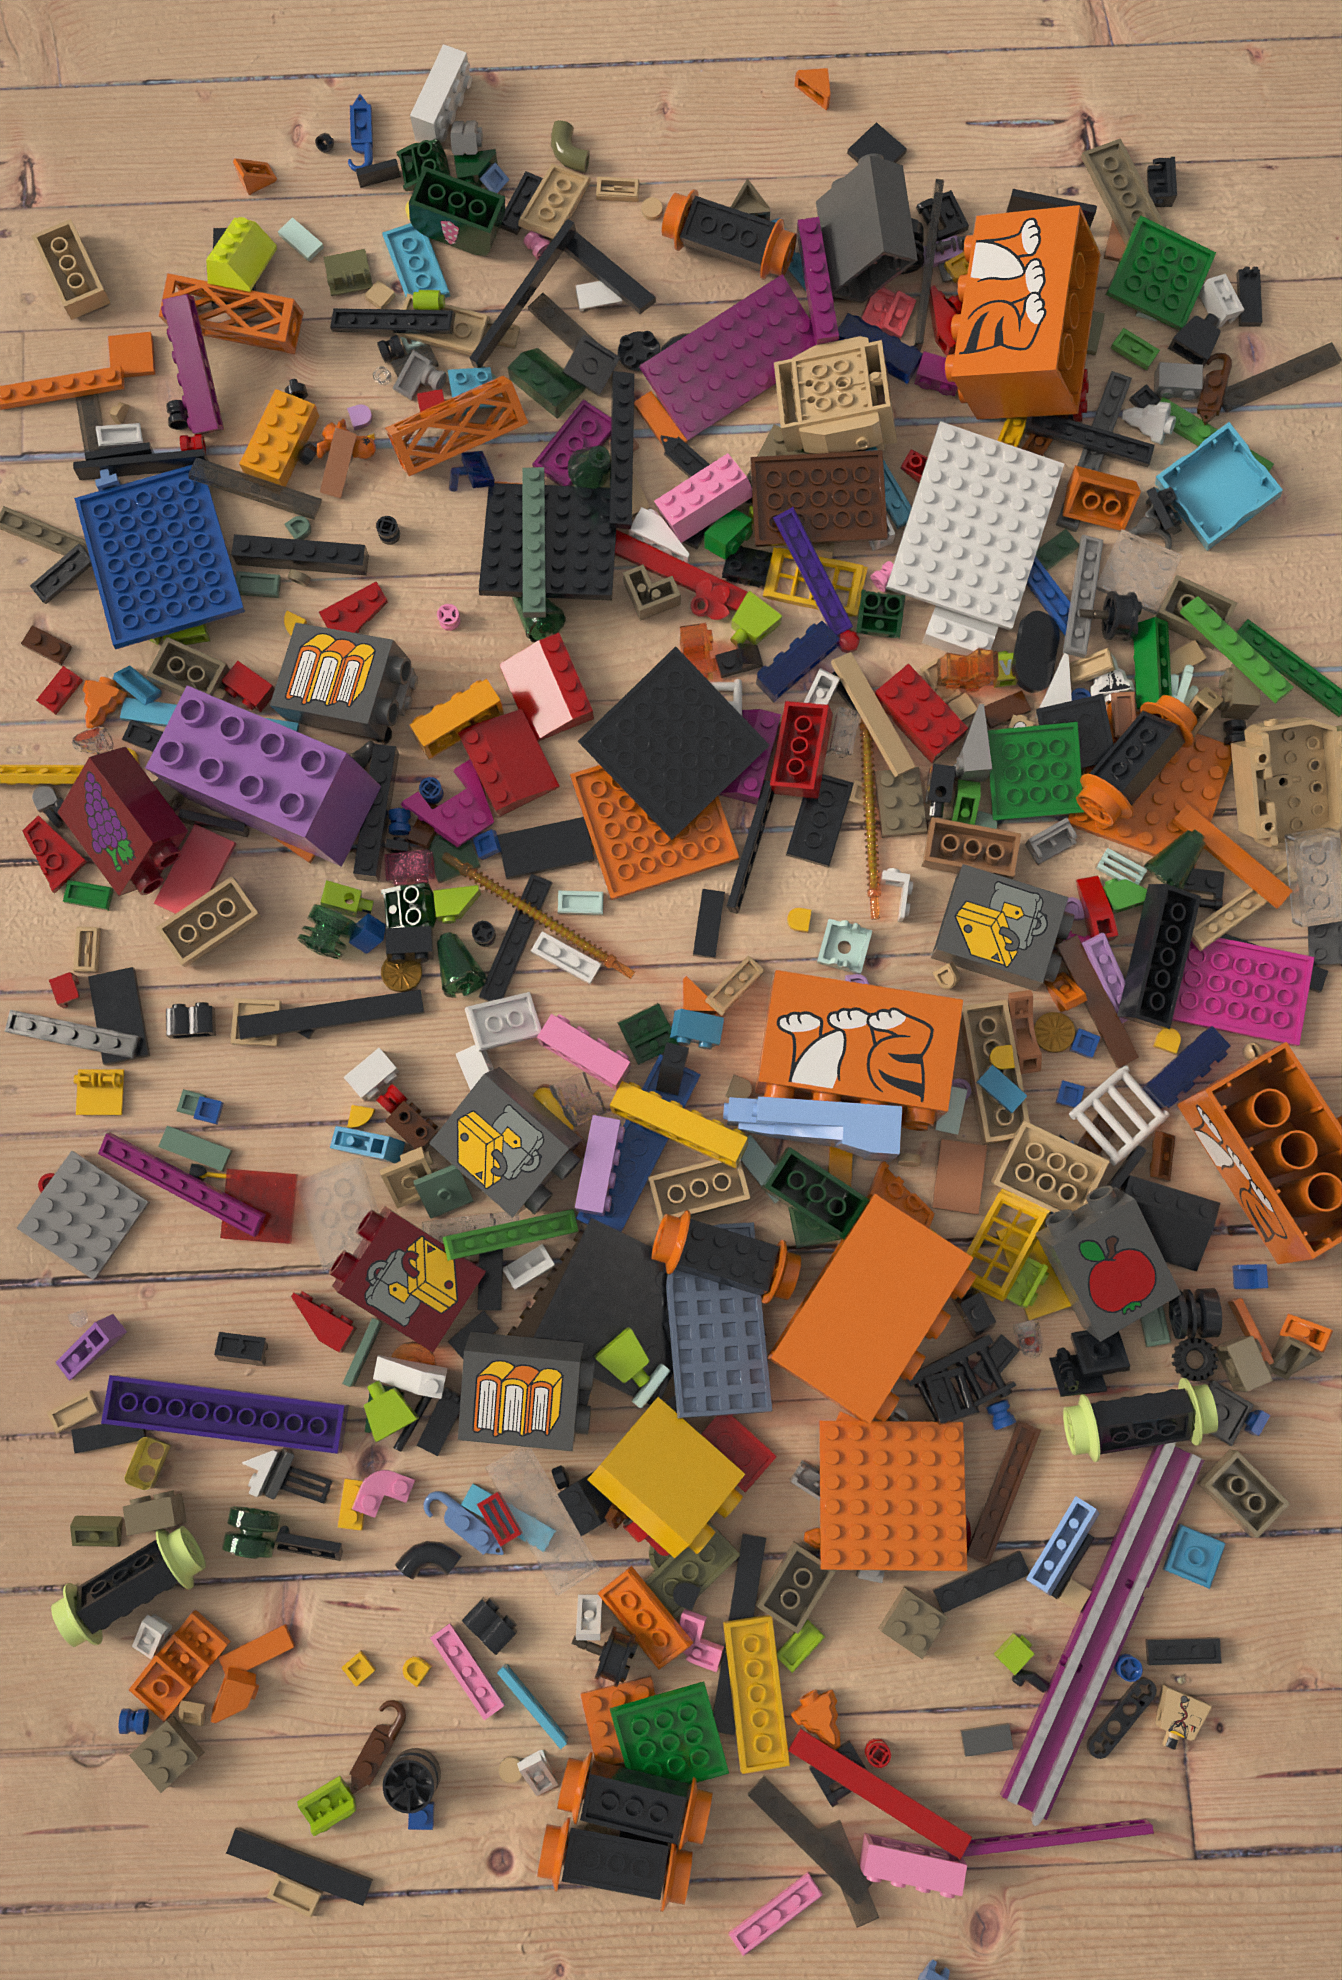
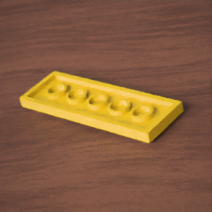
M764 1615L723 1622L740 1772L746 1774L790 1766L772 1617Z

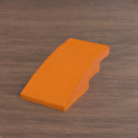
M194 1610L161 1651L154 1656L129 1688V1691L165 1722L231 1641L197 1610Z

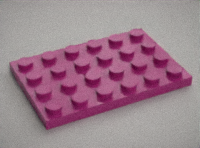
M1218 938L1202 951H1199L1191 941L1172 1021L1277 1043L1287 1042L1288 1045L1297 1047L1300 1045L1314 957L1224 938Z

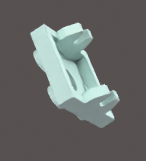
M828 919L817 963L861 974L873 930L862 928L858 923L850 924L847 920L840 922ZM841 941H847L851 945L850 952L846 954L840 953L838 944Z

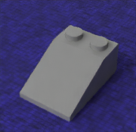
M979 704L959 757H957V762L954 764L956 766L955 777H958L959 780L985 782L992 770L984 704Z

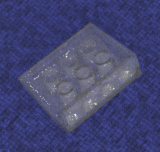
M360 1158L338 1164L296 1182L323 1271L332 1267L343 1250L351 1254L355 1252L363 1239L356 1234L360 1222L371 1209L379 1213L363 1160Z

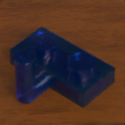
M483 451L462 453L461 461L463 467H454L450 471L449 490L452 492L457 491L459 476L468 475L473 489L494 486L495 479Z

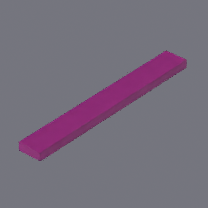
M111 1132L105 1134L98 1152L99 1155L253 1237L258 1235L266 1214Z
M1144 1818L971 1839L962 1857L1154 1834L1153 1825Z

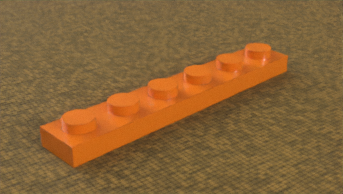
M121 366L3 385L0 386V410L125 389L124 370Z

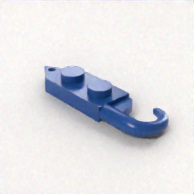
M361 94L358 95L354 104L350 105L351 146L355 152L364 154L365 159L364 163L360 166L354 165L352 160L348 159L349 167L355 172V169L372 165L373 162L371 104H368Z

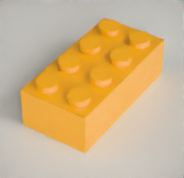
M275 389L239 463L244 475L284 490L298 462L299 451L306 445L318 421L319 413L316 405Z
M486 678L483 681L478 680L474 682L470 689L465 692L454 694L451 700L445 704L440 703L434 706L432 711L425 716H417L412 721L413 723L410 724V727L428 759H431L461 741L458 735L459 732L479 722L504 715L500 698Z

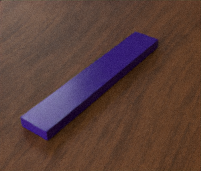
M792 507L773 517L832 636L835 637L852 628L853 625L794 508Z

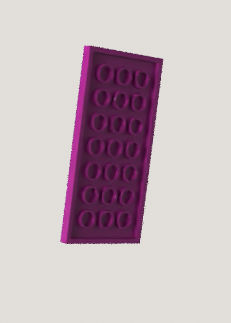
M782 274L644 362L639 368L673 422L687 441H689L775 385L774 362L792 359L815 346L811 320Z

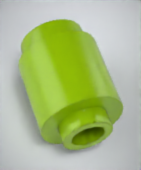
M419 290L414 292L413 308L414 310H441V308H445V295H441L440 290Z

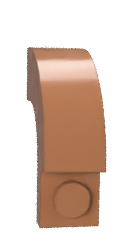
M1031 990L1008 993V1007L1021 1074L1041 1072L1042 1053L1036 1040L1033 1024V993Z

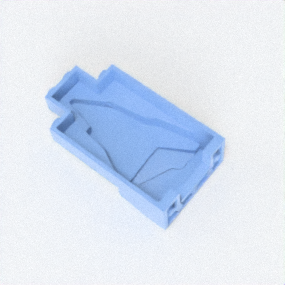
M759 1096L758 1099L729 1097V1103H724L723 1119L728 1120L727 1125L738 1126V1129L770 1138L835 1147L863 1157V1160L891 1162L900 1154L902 1106Z

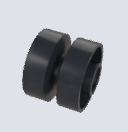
M411 1748L400 1753L393 1761L383 1780V1794L388 1804L396 1811L407 1814L416 1813L425 1808L440 1783L441 1770L438 1761L430 1752L420 1748Z

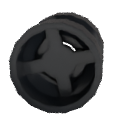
M398 335L392 336L388 341L381 340L377 342L385 363L390 362L394 357L400 358L405 356Z
M182 400L169 401L166 404L167 413L169 414L168 426L175 430L188 428V410L184 407Z
M383 516L378 519L376 529L380 540L387 545L395 544L400 539L401 534L397 521L391 516Z
M1235 719L1223 723V730L1226 732L1224 745L1245 741V720Z
M61 797L55 801L54 806L48 807L43 811L57 828L64 824L63 819L58 814V810L64 802Z
M478 921L472 927V936L477 945L489 947L495 942L496 932L488 921Z

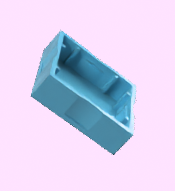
M1230 422L1205 439L1193 452L1181 457L1158 474L1155 479V484L1159 490L1169 487L1174 489L1178 500L1171 505L1207 551L1279 499L1283 491L1265 466L1255 459L1246 442Z

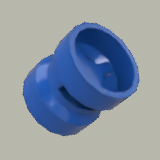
M428 777L421 781L419 791L424 800L432 804L439 803L444 797L440 782L433 777Z
M404 808L390 809L388 811V818L391 820V824L388 826L389 834L397 836L409 835L411 825L408 822L411 818V811Z
M1008 1399L985 1407L987 1413L994 1416L992 1418L994 1430L1016 1423L1014 1415L1007 1411L1010 1408Z
M1120 1654L1114 1666L1116 1674L1125 1681L1135 1682L1142 1676V1664L1130 1654Z
M123 1708L119 1716V1733L129 1734L130 1732H136L137 1735H145L149 1725V1710L139 1709L138 1711H132L130 1708Z

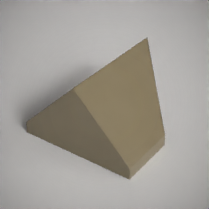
M747 178L733 201L731 208L770 221V207Z
M1280 1336L1271 1355L1274 1363L1270 1367L1272 1373L1288 1380L1294 1373L1323 1357L1311 1346L1290 1336Z

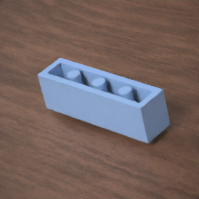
M1075 1496L1026 1578L1030 1584L1047 1595H1052L1099 1516L1098 1510Z

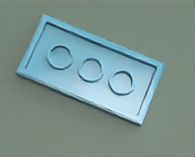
M411 223L382 233L405 297L407 293L413 295L414 292L419 290H440L441 295H445V298L450 297L449 289L428 237L418 232Z

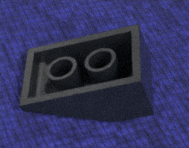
M593 1472L557 1494L581 1537L606 1522L605 1516L613 1504L587 1480Z

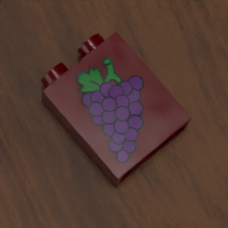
M126 746L90 756L58 810L60 817L118 896L138 890L141 895H147L158 889L164 882L160 874L164 868L169 867L180 858L181 852L178 847L188 833V829Z

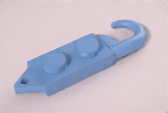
M435 1491L425 1498L424 1511L428 1517L431 1518L433 1516L429 1508L430 1503L433 1500H439L448 1507L444 1515L446 1526L483 1555L485 1553L504 1554L502 1546L500 1547L490 1527L448 1494L442 1491Z

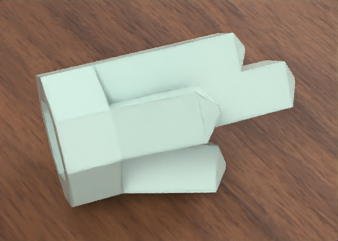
M1190 664L1184 667L1179 683V676L1176 674L1171 675L1172 697L1180 700L1187 707L1199 691L1197 686L1189 688L1194 667Z

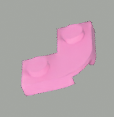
M390 1470L374 1472L362 1482L352 1509L375 1518L384 1495L406 1503L415 1480Z
M684 1609L679 1625L694 1642L683 1652L687 1656L686 1660L717 1672L724 1646L702 1639L707 1617Z

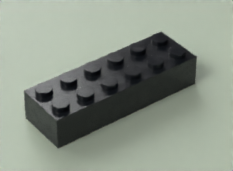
M1148 884L1117 1017L1152 1028H1171L1201 896L1168 884Z

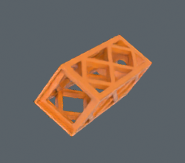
M167 273L162 299L188 294L204 297L195 301L196 308L212 301L220 307L198 315L203 336L290 354L296 353L304 312L294 299L253 290L248 292L208 284V281ZM242 306L258 308L240 316L233 311ZM160 307L159 317L167 324V319H164ZM223 313L231 317V319L221 323L207 321V319ZM264 313H269L274 318L253 327L244 322ZM280 324L277 333L261 332L264 329Z
M503 375L385 427V430L402 469L408 476H411L526 425L528 421L512 381ZM480 404L496 406L484 424L468 422ZM471 406L463 420L459 421L466 408ZM502 407H506L499 420L494 421ZM456 413L452 419L445 418ZM428 427L445 429L433 447L416 445ZM419 429L411 443H407L413 433ZM453 430L454 433L450 439L442 445L448 434ZM461 432L467 433L461 437H458Z

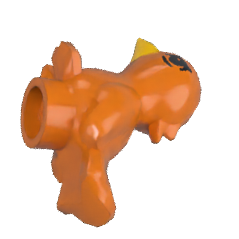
M344 419L339 421L337 425L332 422L324 428L322 436L325 440L317 443L316 455L318 459L330 451L335 427L349 431L346 429L347 425ZM374 433L367 436H356L352 451L353 458L368 459L374 455L376 451Z

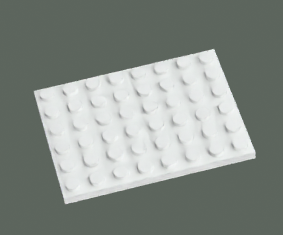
M940 421L886 589L1011 630L1064 463Z

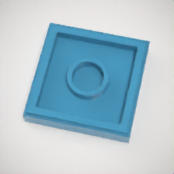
M1179 1524L1163 1570L1210 1589L1226 1543Z

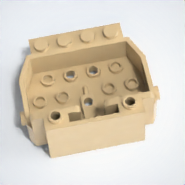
M853 337L815 345L792 359L774 362L780 426L787 452L804 449V452L815 454L835 453L877 447L878 450L885 452V445L897 443L882 340L869 343L867 337ZM885 394L886 404L878 405V395Z
M1302 717L1283 720L1267 719L1264 720V723L1252 724L1245 729V741L1231 743L1239 832L1253 837L1255 842L1273 848L1275 851H1285L1289 849V846L1322 841L1342 828V725L1332 726ZM1316 761L1317 765L1312 769L1311 764ZM1281 778L1285 780L1283 785L1279 784ZM1317 783L1318 789L1314 791L1313 786Z

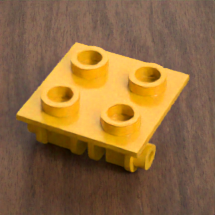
M78 1069V1075H74L73 1078L74 1084H77L76 1115H122L124 1069Z

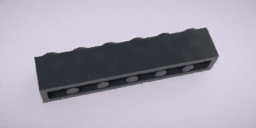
M234 534L231 553L235 563L241 566L367 576L369 560L367 548L361 544Z
M374 744L369 775L381 788L360 828L353 871L357 880L379 882L389 822L388 811L391 809L399 752L396 746Z

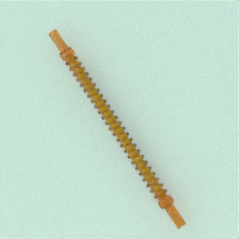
M861 718L859 730L862 731L860 733V737H862L860 743L863 745L860 746V749L863 751L860 754L863 756L861 758L863 762L861 767L864 768L861 773L864 774L862 786L865 787L862 790L865 795L862 797L865 799L863 805L866 806L863 808V811L866 812L863 816L866 818L864 820L866 824L864 830H867L864 835L867 836L865 848L868 849L865 852L868 855L865 860L868 861L866 867L869 868L866 871L869 874L866 878L869 880V883H867L869 887L867 889V896L870 897L871 920L880 919L879 897L881 896V889L878 886L881 884L878 882L880 876L877 875L880 873V870L877 869L880 866L877 863L879 857L876 856L879 854V851H876L879 845L876 844L878 842V838H876L878 832H875V830L878 829V826L875 823L878 821L875 819L877 814L874 813L877 810L874 807L877 802L874 800L876 795L873 794L876 791L873 788L876 785L873 782L875 770L872 769L875 766L872 763L874 761L872 757L874 751H871L874 746L871 745L873 742L872 736Z
M447 852L442 856V860L459 870L460 875L468 876L470 881L475 880L474 883H480V887L485 886L486 891L491 890L490 893H496L497 898L499 896L502 897V901L507 900V904L511 903L513 908L517 907L518 911L522 910L524 915L527 913L528 917H533L535 922L538 920L539 925L544 924L545 928H550V932L555 931L556 935L560 934L561 939L565 937L566 942L571 941L572 946L576 944L577 949L582 948L583 952H588V956L593 955V959L598 958L599 963L604 962L605 967L613 968L629 979L633 978L635 971L619 962L615 955H608V951L603 952L602 947L597 948V944L592 945L591 940L586 941V937L581 938L580 933L576 935L575 930L570 931L569 926L565 928L564 923L559 924V920L554 921L553 916L548 917V913L543 914V910H537V906L532 907L531 902L527 904L526 899L521 900V896L516 897L515 892L510 893V889L505 890V886H499V882L494 883L493 878L489 880L488 875L483 876V872L478 873V869H473V866L468 862L463 863Z

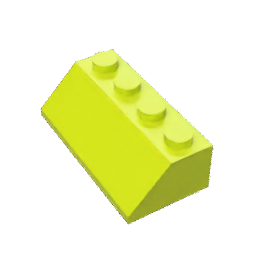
M234 217L206 259L208 284L250 292L276 252L277 245L255 221L247 220L244 217Z

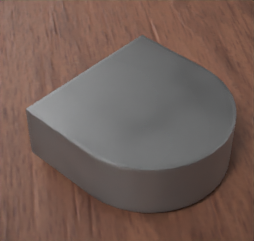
M45 785L37 787L32 795L33 802L40 813L46 808L54 806L55 801L58 800L56 792L51 787Z

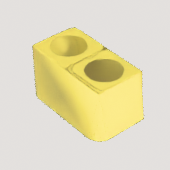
M152 1437L141 1438L125 1474V1482L141 1490L154 1488L171 1445ZM158 1442L163 1445L164 1453L161 1458L152 1459L149 1457L148 1448L152 1443ZM145 1465H150L155 1470V1476L150 1482H143L139 1478V1470Z

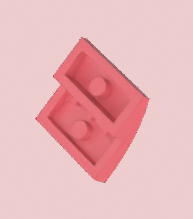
M883 287L868 299L859 324L882 334L901 338L917 300L899 290L894 293Z

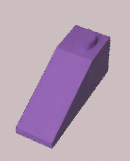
M111 1314L96 1321L55 1363L70 1381L114 1346L127 1331L115 1315Z

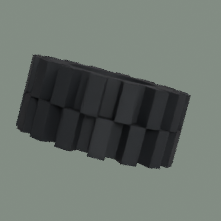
M1188 1338L1180 1341L1179 1345L1173 1349L1175 1353L1171 1357L1174 1358L1172 1365L1176 1367V1373L1181 1374L1182 1378L1190 1381L1206 1380L1214 1374L1213 1370L1218 1367L1216 1361L1219 1360L1215 1356L1217 1351L1212 1349L1213 1345L1207 1343L1204 1339ZM1192 1350L1199 1351L1203 1356V1364L1197 1369L1191 1368L1186 1361L1188 1353Z

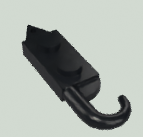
M660 436L665 451L664 455L689 478L710 465L679 436L677 438Z

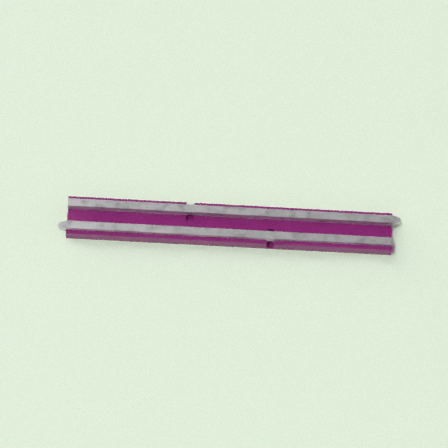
M1176 1442L1154 1446L1092 1585L1091 1594L1080 1612L1049 1682V1688L1041 1700L1000 1793L1007 1801L1015 1805L1018 1804L1033 1812L1031 1822L1034 1826L1039 1825L1042 1819H1048L1145 1598L1143 1597L1144 1590L1149 1588L1205 1461L1194 1454L1176 1447Z

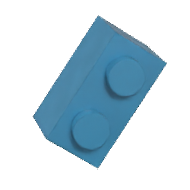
M686 1009L674 1011L670 1038L677 1039L679 1044L690 1045L692 1042L699 1044V1048L711 1050L712 1047L720 1045L724 1018Z

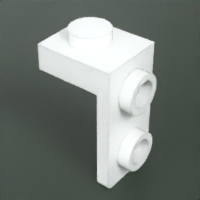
M888 868L887 871L883 870L880 884L902 887L898 922H902L905 916H909L910 903L906 902L907 895L912 894L913 882L909 881L910 874L900 873L899 869Z

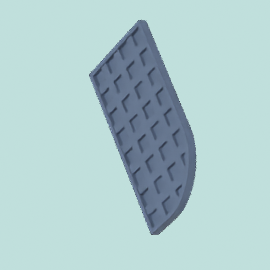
M754 1222L713 1225L755 1239ZM674 1270L671 1275L668 1274L666 1290L677 1419L772 1412L761 1296L678 1270Z

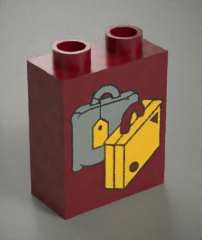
M384 1206L380 1214L371 1209L362 1219L356 1230V1234L363 1239L355 1252L351 1254L343 1250L333 1263L329 1274L336 1278L332 1287L343 1297L433 1353L486 1271L465 1257L448 1261L442 1242L388 1207Z

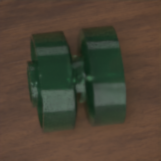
M230 1507L227 1524L239 1528L240 1531L225 1532L222 1550L234 1553L236 1556L252 1559L272 1557L276 1540L263 1535V1533L278 1531L281 1515L272 1511L250 1507Z

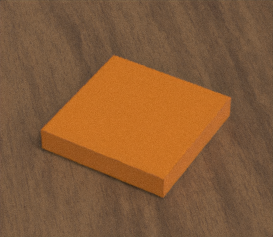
M151 332L108 336L110 367L121 366L124 370V378L156 375L153 335Z

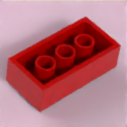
M909 663L875 691V695L886 715L931 764L960 741L968 730V727Z
M785 701L770 787L774 794L819 798L833 713L829 705Z

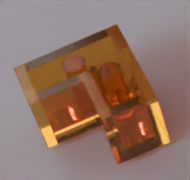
M706 622L680 626L679 642L681 652L707 680H712L713 672L717 671L715 658L710 657V651H713L712 630H707Z
M978 648L968 656L946 653L937 660V685L946 686V689L949 690L960 688L966 689V692H977L980 688L990 684L991 681L999 677L998 651Z

